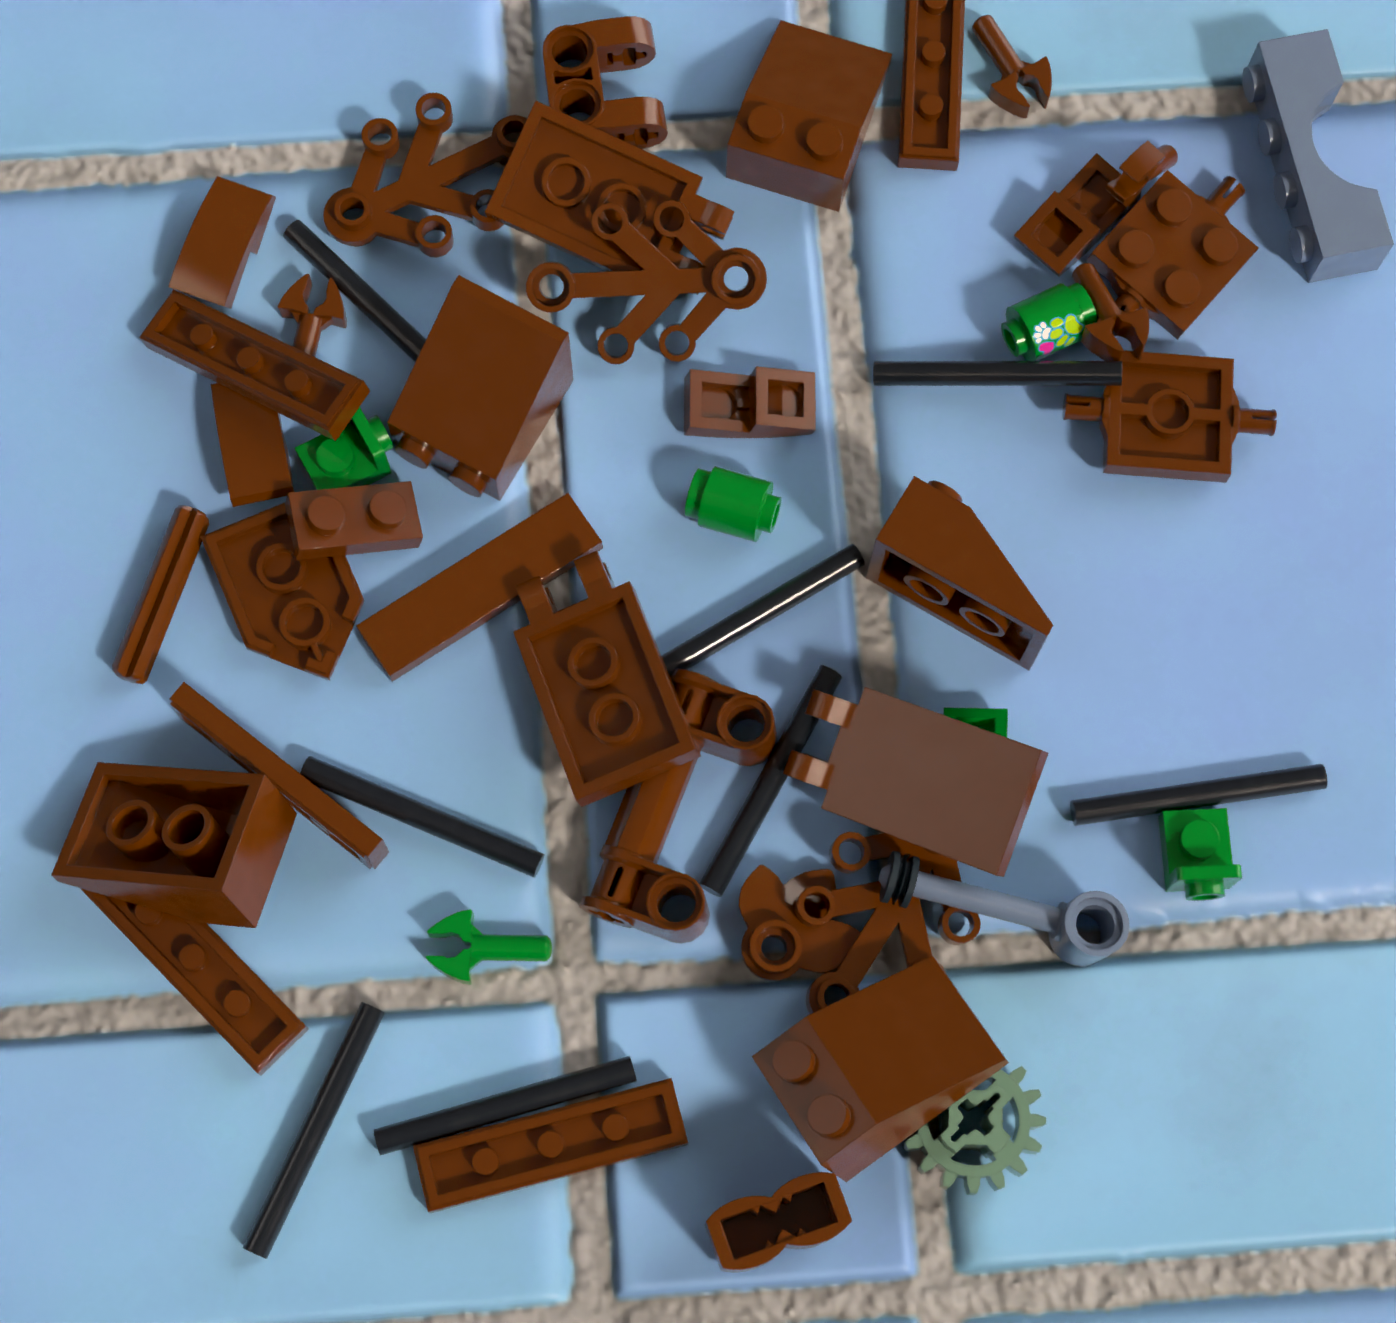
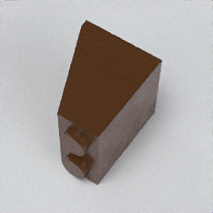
M458 275L449 290L388 419L387 424L394 445H396L395 451L403 459L417 467L426 469L431 464L450 474L449 480L469 495L481 497L484 492L500 501L573 382L569 332Z

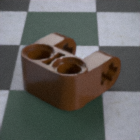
M625 16L599 19L574 25H563L552 30L543 42V62L549 107L567 115L576 112L588 114L590 117L582 122L640 149L650 148L664 141L668 131L663 103L652 97H631L604 101L600 73L640 68L649 64L655 58L656 50L651 23L645 18ZM569 59L582 62L579 66L573 68L559 65L561 62Z

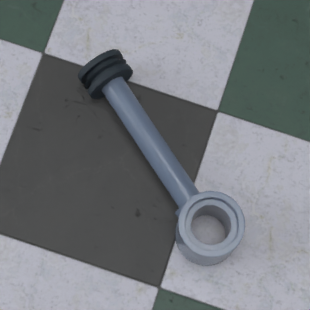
M897 851L891 852L886 866L880 871V902L888 903L890 898H892V904L894 905L898 899L899 907L907 908L913 896L1048 932L1051 947L1056 955L1066 963L1074 966L1084 967L1099 962L1119 950L1128 937L1129 918L1124 906L1114 896L1102 891L1085 892L1069 903L1060 902L1058 907L921 872L919 871V857L911 856L909 861H907V854H905L901 860V854ZM1078 914L1088 915L1097 922L1101 933L1098 944L1088 943L1079 935L1076 928Z

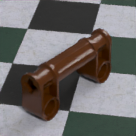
M679 668L673 669L670 679L699 752L703 751L738 765L749 767L759 765L770 757L777 743V732L772 709L765 700L756 695L719 684L697 672ZM742 720H756L764 726L762 734L753 741H738L730 735L734 725ZM698 758L626 789L606 842L599 854L604 862L590 896H583L579 907L582 910L609 923L627 928L633 927L675 943L691 942L703 934L708 926L710 912L702 887L689 875L657 864ZM686 895L695 900V910L689 918L681 922H671L661 916L663 905L672 896Z

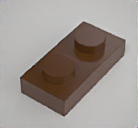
M411 481L290 492L287 494L285 507L296 560L419 548L423 539Z

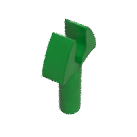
M471 909L454 913L442 919L427 931L430 938L454 936L460 938L465 945L471 946L469 949H463L457 956L451 958L445 956H426L428 962L440 973L467 985L472 984L471 970L481 961H548L552 954V942L547 935L482 934L473 926L474 913Z

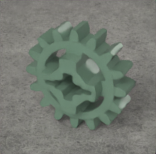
M1021 1066L1007 1074L1000 1069L986 1079L992 1083L987 1089L971 1090L942 1112V1133L935 1140L931 1136L928 1123L918 1129L915 1135L903 1144L905 1151L921 1149L925 1157L920 1162L917 1171L922 1175L934 1167L940 1169L942 1174L939 1187L947 1190L955 1182L956 1178H962L967 1195L977 1194L981 1178H986L994 1191L1004 1188L1005 1181L1002 1170L1005 1168L1018 1177L1022 1176L1027 1171V1168L1019 1157L1021 1152L1037 1154L1042 1147L1039 1142L1029 1136V1132L1046 1125V1117L1030 1114L1029 1105L1041 1097L1039 1089L1023 1092L1018 1085L1024 1078L1026 1070ZM988 1100H991L992 1104L984 1112L985 1116L980 1122L981 1128L986 1133L983 1135L975 1129L967 1135L963 1134L953 1142L951 1136L959 1129L957 1125L963 1119L958 1106L960 1105L964 1110L970 1111L976 1106L980 1107ZM1009 1101L1015 1116V1130L1012 1141L1010 1140L1011 1136L1003 1129V1107ZM959 1150H978L986 1159L989 1158L992 1162L984 1165H966L956 1162L951 1158Z

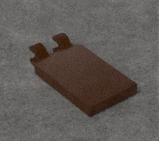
M535 100L488 203L485 214L487 217L605 271H627L644 269L612 240L602 239L594 232L591 219L594 211L601 204L614 202L621 205L628 214L629 222L678 268L705 266L696 260L680 254L683 244L677 237H665L657 231L653 222L657 206L666 200L682 202L689 210L690 219L700 229L721 240L724 239L731 224L734 211L697 195L703 177ZM667 207L660 214V223L667 230H677L684 222V215L677 207ZM607 209L600 213L598 224L604 232L615 233L622 226V218L617 211Z
M598 551L574 560L588 598L557 611L548 587L544 588L540 576L516 585L530 624L513 631L575 800L581 807L701 757L636 590L630 581L615 587L605 562L602 563Z
M864 687L859 704L813 689L805 713L841 726L828 761L791 750L783 772L784 775L826 789L827 792L821 809L990 874L1004 877L1049 754L1048 752Z

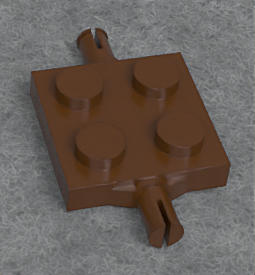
M1167 170L1094 249L1086 262L1093 264L1096 270L1109 280L1118 296L1115 303L1119 310L1130 313L1146 308L1150 319L1159 323L1177 340L1259 249L1258 246L1236 229L1225 216L1237 200L1245 194L1243 185L1239 183L1226 198H1223L1237 179L1226 176L1212 194L1205 199L1195 194Z
M1124 350L1121 358L1122 386H1106L1101 397L1069 395L1065 393L1063 400V420L1099 422V428L1104 439L1103 473L1226 483L1231 476L1232 444L1237 433L1273 436L1277 424L1275 409L1261 410L1239 407V401L1233 388L1234 359L1143 352L1142 358L1138 360L1133 351Z

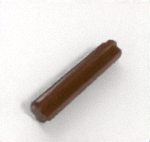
M179 505L174 510L112 664V671L115 675L125 681L144 684L149 677L202 544L201 536L206 534L209 526V519L206 517V514L196 508Z

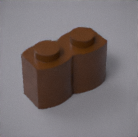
M815 1172L788 1181L772 1197L747 1196L723 1205L706 1220L705 1228L720 1270L723 1272L739 1273L767 1264L784 1248L808 1249L824 1244L841 1233L851 1223L852 1218L836 1174Z

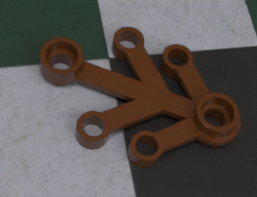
M440 93L425 94L417 101L415 107L418 127L399 179L379 190L377 189L386 160L392 158L398 152L400 141L397 128L390 120L385 118L370 120L362 129V141L365 151L352 186L334 193L325 205L323 218L327 231L336 241L348 246H363L373 241L376 236L418 247L423 254L437 258L446 255L452 249L454 243L451 225L444 217L430 215L423 218L420 222H415L391 213L411 204L472 221L477 228L483 231L500 229L504 225L503 223L478 213V210L483 205L489 203L494 190L484 189L475 195L446 188V186L496 162L506 166L516 142H510L504 137L512 132H521L527 118L519 115L507 116L496 123L490 137L431 165L442 133L446 132L453 123L451 103L447 97ZM433 108H439L445 112L442 117L435 120L424 116L428 110ZM380 133L391 137L384 145H375L370 142L375 135ZM360 208L364 210L362 216L358 219L349 220L343 217V214L350 209ZM432 230H440L445 234V237L437 243H430L424 239L425 235Z
M666 200L655 209L653 216L655 228L665 237H677L705 266L678 268L629 222L628 214L621 205L607 202L597 207L592 215L591 223L594 232L600 238L612 240L644 270L572 273L564 264L549 261L539 264L531 271L526 281V293L530 302L537 309L544 312L561 311L570 304L573 298L645 295L617 326L605 329L599 337L598 352L606 362L611 364H622L632 356L635 342L679 294L706 293L681 324L674 323L668 325L660 334L659 348L663 356L668 360L680 362L692 355L696 345L695 341L725 308L745 309L755 304L761 298L766 288L767 274L760 258L750 250L740 247L723 250L690 219L689 210L682 202ZM671 206L680 209L684 215L682 226L674 231L665 229L660 223L661 212ZM613 209L621 215L622 226L617 232L606 233L600 228L598 218L604 210ZM734 266L743 268L748 275L746 285L739 290H732L724 283L725 272ZM549 274L557 275L563 281V292L555 298L545 296L540 288L542 278ZM681 331L687 335L689 346L683 353L674 354L666 348L665 340L671 332ZM611 334L624 336L628 342L627 351L621 356H612L607 353L604 341Z
M846 832L838 836L829 849L831 864L835 869L846 874L859 871L868 861L887 859L892 851L900 852L901 856L909 855L907 861H909L911 856L919 857V871L930 873L932 871V875L962 882L957 860L886 833L864 837L856 832ZM852 842L859 847L861 858L858 863L848 864L840 858L839 846L841 843ZM879 881L831 891L822 886H811L806 888L797 897L794 906L796 917L802 924L812 928L825 925L832 917L875 909L837 970L821 975L809 986L806 993V1006L809 1014L827 1007L824 993L829 986L842 988L846 996L860 991L858 988L859 984L896 925H898L907 968L932 956L919 898L912 896L907 908L899 907L898 899L894 905L892 904V898H890L888 903L880 902L881 884ZM816 895L825 901L827 910L824 917L812 918L805 912L804 901L806 897ZM941 904L943 913L938 920V931L941 937L952 945H963L973 940L980 930L981 922L979 915ZM960 913L968 919L970 929L966 936H957L951 932L948 925L951 914Z

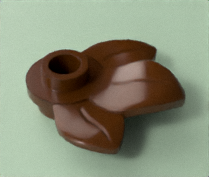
M759 865L746 879L741 887L738 905L747 926L741 942V955L746 967L755 976L767 981H780L789 978L799 969L815 973H827L839 967L860 934V931L848 924L834 920L828 921L821 927H808L798 920L794 910L797 897L808 887L822 886L829 891L836 890L835 877L831 870L819 869L803 872L783 885L773 871L764 865ZM811 895L806 897L804 901L805 912L810 917H824L827 907L821 897ZM769 937L779 939L785 948L783 958L775 961L767 959L761 950L763 940Z

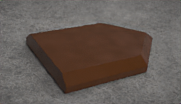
M285 502L201 536L247 650L330 681L365 601L346 556L296 560Z

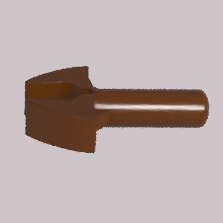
M991 15L979 17L973 23L972 30L1002 75L1001 80L992 83L988 95L990 100L1013 115L1027 118L1030 105L1023 94L1017 89V82H1019L1022 86L1031 87L1043 108L1046 109L1052 87V74L1048 58L1045 56L1033 64L1021 61Z
M1146 141L1120 165L1119 169L1123 173L1117 179L1107 183L1106 191L1123 206L1129 207L1147 182L1176 164L1178 160L1177 151L1170 145H1162L1156 148L1149 141Z
M1091 263L1079 265L1074 269L1072 278L1075 283H1079L1087 291L1097 314V323L1085 325L1081 342L1088 350L1104 361H1121L1124 350L1118 339L1112 334V331H1114L1117 336L1126 338L1131 343L1133 352L1138 360H1140L1149 334V314L1147 309L1142 308L1130 313L1119 310L1095 266Z
M305 274L283 295L278 304V309L282 318H293L297 323L293 347L315 357L321 332L330 325L346 328L347 317L340 292L332 278H329L326 300L323 304L316 307L312 314L310 313L306 303L310 297L313 284L310 275Z

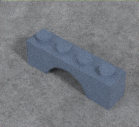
M1328 29L1258 42L1248 67L1244 68L1242 74L1245 97L1249 103L1255 102L1260 119L1258 124V140L1261 151L1265 156H1271L1276 174L1273 182L1275 199L1280 209L1287 210L1292 228L1289 235L1291 253L1296 263L1303 264L1308 283L1378 270L1394 245L1377 189L1349 183L1334 174L1321 160L1313 143L1312 122L1329 111L1344 83Z

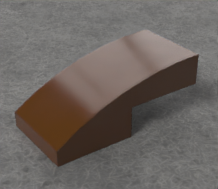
M1096 153L1060 193L1054 191L1014 234V239L1060 277L1103 238L1141 198V191L1129 207H1125L1117 201L1105 188L1107 183L1117 179L1121 173Z
M217 176L192 223L168 287L231 309L250 252L258 253L276 197Z
M756 366L750 375L690 369L684 378V435L776 438L811 435L816 430L815 372Z
M219 383L211 384L219 443L232 506L236 507L285 497L288 493L294 492L289 453L283 435L280 413Z

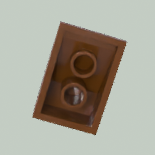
M780 20L746 91L727 144L726 178L839 212L888 72L892 53Z
M914 476L875 539L866 579L1023 668L1030 670L1053 627L1052 622L971 507L962 503L961 496L944 483L938 481L926 483Z
M97 762L51 876L61 883L198 923L256 928L297 813L265 774Z
M934 956L804 1017L752 1056L820 1165L836 1174L845 1182H848L1009 1063Z

